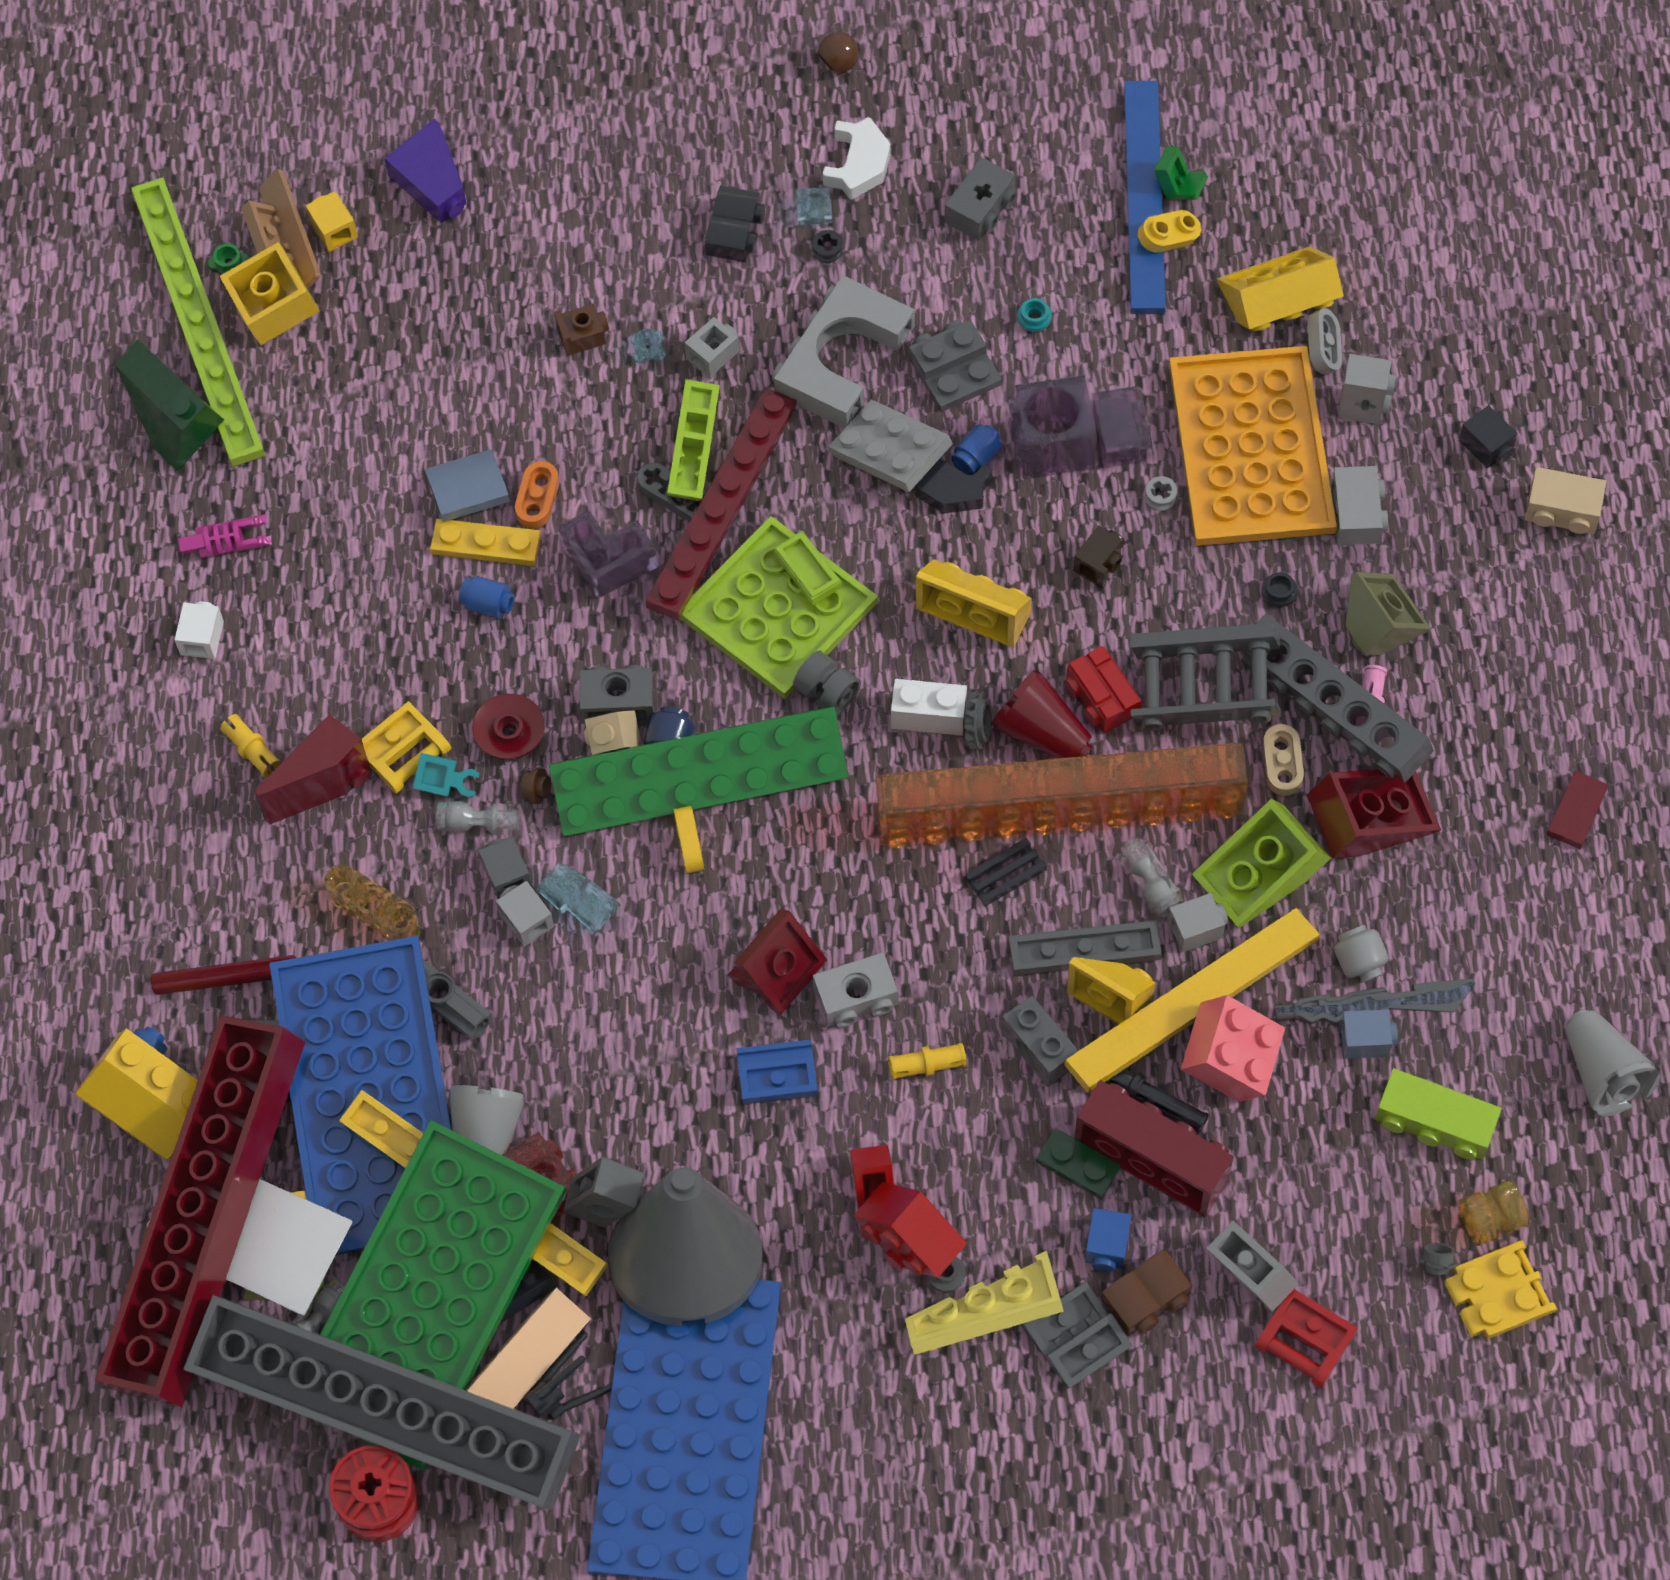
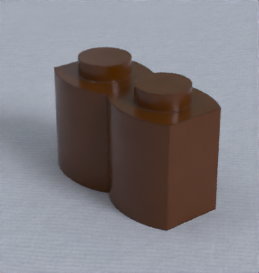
M1164 1249L1107 1287L1102 1292L1101 1299L1128 1336L1136 1331L1143 1335L1159 1323L1156 1317L1168 1309L1173 1314L1189 1303L1188 1295L1191 1294L1192 1284Z

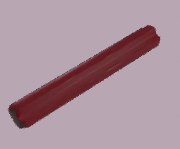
M288 955L153 973L151 975V987L154 994L160 995L272 980L270 963L294 959L296 956Z

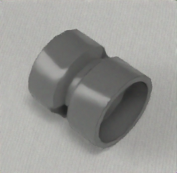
M819 650L813 653L800 667L794 678L793 688L810 700L817 698L816 705L820 708L835 706L836 716H839L855 699L861 686V680L845 668L837 670L838 663Z

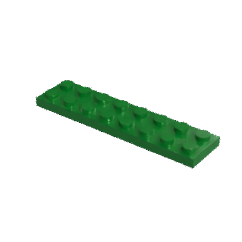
M835 706L549 764L563 836L674 814L673 809L692 806V810L849 778Z

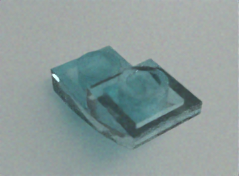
M561 862L551 870L536 888L562 914L568 910L594 934L603 927L621 906L620 903L598 885Z

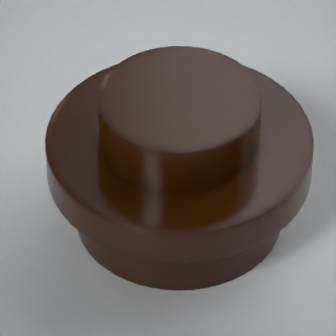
M535 768L533 771H526L523 775L521 794L524 799H529L532 804H541L543 798H547L550 795L552 782L546 770Z

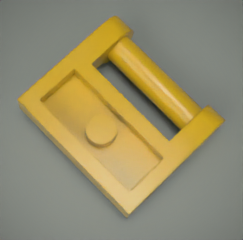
M409 701L362 738L369 766L395 794L405 788L404 783L416 774L421 753L434 756L441 754L444 756L452 749L445 737ZM424 738L430 742L428 746L396 772L389 767Z

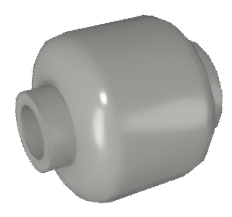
M1362 925L1338 936L1340 942L1335 945L1334 952L1347 978L1360 977L1361 982L1364 983L1382 975L1380 967L1388 962L1389 955L1377 930H1367L1366 926Z

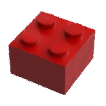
M883 1181L853 1215L863 1226L860 1229L861 1233L869 1241L876 1245L879 1244L886 1251L884 1258L888 1263L898 1270L905 1268L918 1276L926 1274L939 1278L967 1244L921 1191Z

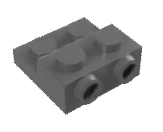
M953 320L943 328V332L932 337L929 333L921 334L909 346V360L940 412L1002 385V378L986 353L987 346L971 320L964 323L960 320Z

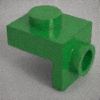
M1166 146L1154 169L1155 176L1159 180L1167 200L1198 199L1208 179L1205 171L1188 170L1179 146Z

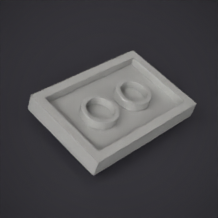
M871 399L828 448L830 453L836 458L910 492L950 448L952 441L948 434Z

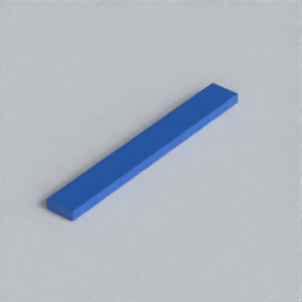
M1125 81L1131 314H1165L1164 252H1151L1144 248L1138 239V229L1144 221L1151 216L1162 214V187L1154 171L1157 161L1161 158L1158 81Z

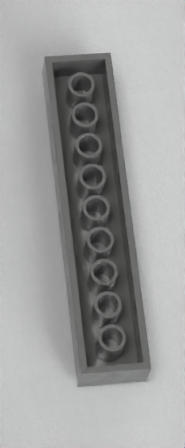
M215 1295L212 1296L184 1367L186 1371L536 1506L551 1510L554 1508L581 1434Z

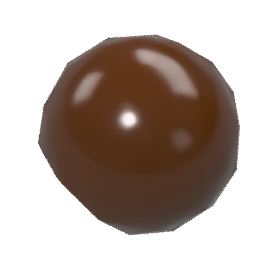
M830 33L823 37L818 45L819 57L835 74H842L851 70L858 61V46L854 38L847 33Z

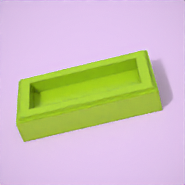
M803 531L773 548V555L812 606L842 588L841 580Z

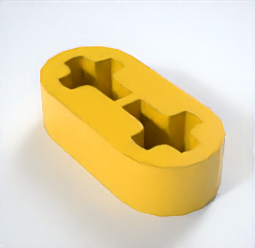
M692 806L673 809L686 874L703 871V859Z

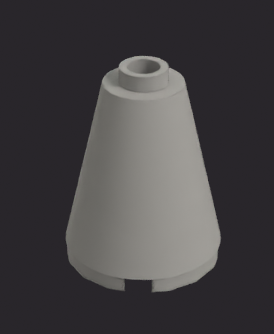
M1587 1010L1578 1011L1570 1017L1565 1029L1589 1105L1594 1112L1596 1110L1603 1117L1614 1116L1635 1107L1628 1103V1101L1637 1098L1641 1094L1646 1099L1659 1085L1661 1078L1656 1066L1597 1011Z
M471 1085L451 1086L449 1099L452 1131L505 1157L523 1110L525 1097L523 1094L498 1088L483 1090L478 1089V1086Z

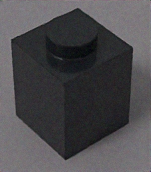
M1488 405L1462 425L1459 441L1488 469L1495 462L1503 464L1513 455L1517 432Z

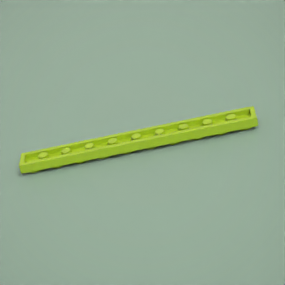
M162 177L132 187L136 204L210 407L224 419L218 429L231 465L234 467L264 457V449L164 178Z

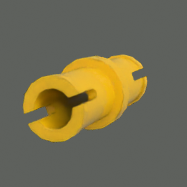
M233 714L227 717L236 729L233 730L224 720L220 727L221 731L238 747V754L245 760L249 759L261 772L262 776L267 778L272 773L267 763L276 769L282 762L265 746L264 738L258 733H253L239 715Z
M962 1043L934 1049L925 1046L920 1047L918 1052L888 1056V1066L892 1080L923 1073L928 1077L933 1076L934 1071L966 1067L967 1065Z

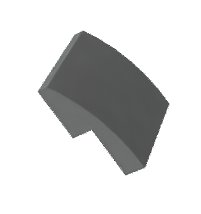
M1087 1281L1060 1297L1064 1312L1021 1324L1027 1335L1068 1389L1132 1346L1112 1313L1108 1314Z

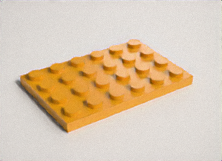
M1307 346L1169 358V370L1195 546L1336 534L1337 523Z

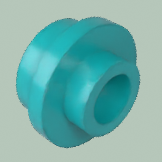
M1032 298L1020 306L1017 319L1020 326L1025 330L1039 332L1046 329L1051 323L1052 312L1043 300ZM1031 314H1038L1040 318L1033 319L1028 316Z

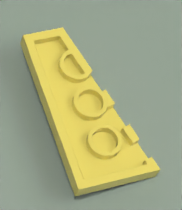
M1047 1251L1034 1256L1036 1262L1025 1268L1020 1269L1018 1265H1015L1003 1271L1005 1277L987 1286L982 1281L969 1287L966 1295L956 1301L949 1297L905 1318L914 1355L1064 1312Z

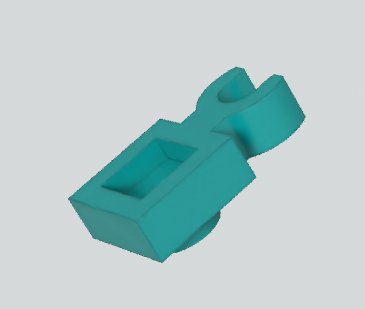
M421 753L413 789L449 796L451 787H456L462 795L472 797L475 796L476 791L465 788L464 779L467 776L479 778L481 773L474 769L456 772L457 761Z

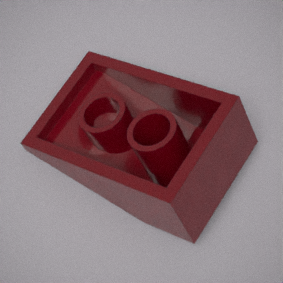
M329 714L254 791L264 820L271 825L344 796L353 787L359 788L367 780L370 770L362 739Z
M1379 769L1330 772L1306 795L1333 858L1363 856L1441 831L1416 771L1405 783L1396 776L1392 779L1388 778Z

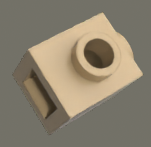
M635 710L614 712L585 719L584 737L587 746L591 748L592 755L642 745Z

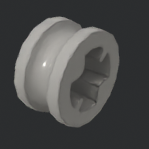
M1158 476L1151 479L1146 485L1145 500L1151 508L1164 511L1171 508L1176 502L1177 487L1172 479ZM1159 488L1162 492L1167 491V498L1163 499L1160 495L1155 496V489Z

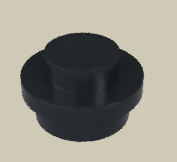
M1282 572L1274 573L1267 577L1262 584L1261 590L1264 600L1274 607L1290 605L1296 599L1298 591L1297 584L1292 577Z

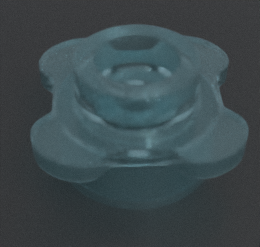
M643 329L631 336V344L635 347V352L632 355L633 360L637 363H643L651 359L657 361L665 359L667 353L662 346V342L665 339L664 334L653 329ZM646 345H651L652 347L647 349Z

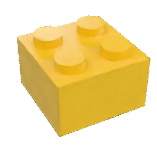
M279 242L220 275L247 327L260 345L265 344L320 312L294 264Z

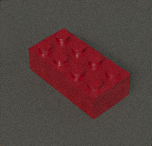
M1100 1080L1077 1115L1074 1139L1120 1164L1123 1171L1206 1218L1229 1181L1234 1156L1229 1154V1150L1223 1144L1215 1140L1208 1142L1196 1135V1131L1182 1121H1176L1175 1123L1164 1117L1161 1110L1148 1102L1140 1103L1129 1097V1093L1123 1087L1115 1083L1108 1085Z

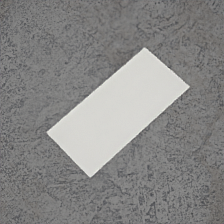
M259 1179L226 1279L290 1310L305 1315L352 1224V1220Z

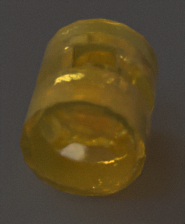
M1506 1180L1489 1187L1487 1195L1477 1192L1458 1201L1461 1220L1472 1241L1477 1246L1498 1239L1500 1231L1510 1234L1528 1227L1530 1224L1524 1199L1511 1180Z

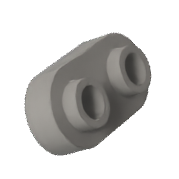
M1322 308L1308 317L1309 360L1314 370L1323 375H1328L1342 366L1341 331L1336 316L1329 309Z

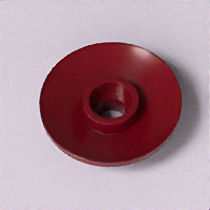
M511 693L494 696L483 703L477 710L472 723V732L478 747L490 757L500 760L519 759L531 753L541 742L545 729L544 718L540 708L531 699ZM509 727L516 730V733L513 735L503 734V731Z

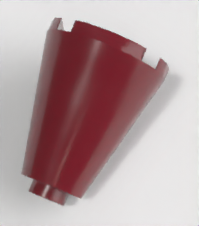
M1036 669L1018 686L1007 704L1002 706L991 722V725L996 730L1068 765L1074 760L1080 764L1093 749L1089 744L1092 736L1044 675Z

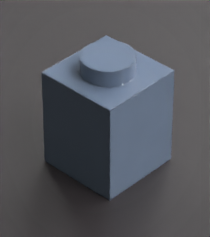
M1389 1009L1343 1012L1340 1028L1344 1059L1389 1057L1392 1045H1397L1398 1043L1396 1022H1390Z

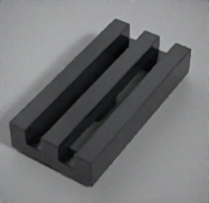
M1025 838L966 873L965 879L986 907L1047 871V865L1043 860L1039 859V854L1035 849L1031 848V843ZM1023 852L1026 853L1022 857L1018 858L1017 860L1013 861L1012 863L1008 864L1007 866L1003 867L997 872L991 874L990 876L986 877L980 882L976 881L977 879L981 878L982 876L986 875L987 873L991 872L997 867L1003 865L1004 863L1008 862L1009 860L1013 859ZM1032 862L1034 864V866L1030 867L1029 869L1025 870L1024 872L1020 873L1019 875L1015 876L1014 878L1010 879L1004 884L998 886L997 888L993 889L987 894L984 892L986 888L990 887L991 885L995 884L1001 879L1007 877L1008 875L1012 874L1013 872L1017 871L1018 869L1022 868L1028 863Z

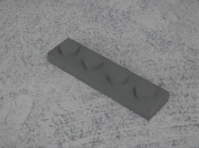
M1156 920L1009 936L1013 976L1068 970L1069 962L1073 957L1128 964L1161 960L1162 955Z

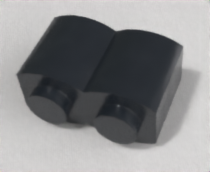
M726 186L719 187L713 214L705 237L706 255L746 262L748 252H755L758 233H755L754 230L756 224L762 225L765 216V204H761L759 192Z

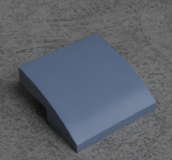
M491 449L424 469L443 522L510 502L507 488Z

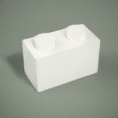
M895 679L891 707V729L963 736L967 685Z

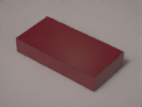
M1574 771L1546 835L1581 849L1609 784Z

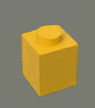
M336 191L326 196H319L311 203L305 205L309 222L328 252L358 238L354 219Z

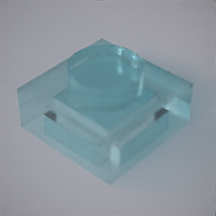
M830 187L796 189L798 225L832 223Z

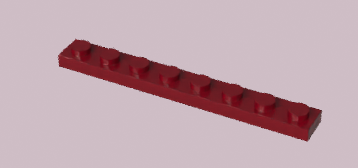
M767 388L764 389L646 599L647 609L677 621L679 620L797 406L796 399Z

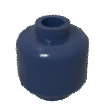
M663 706L660 708V711L650 715L644 744L693 735L695 725L688 718V712L675 707Z

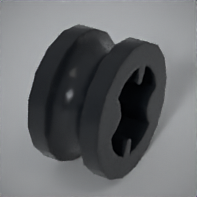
M823 230L814 236L812 251L818 261L832 263L841 257L843 241L837 232ZM824 242H831V251L824 250Z

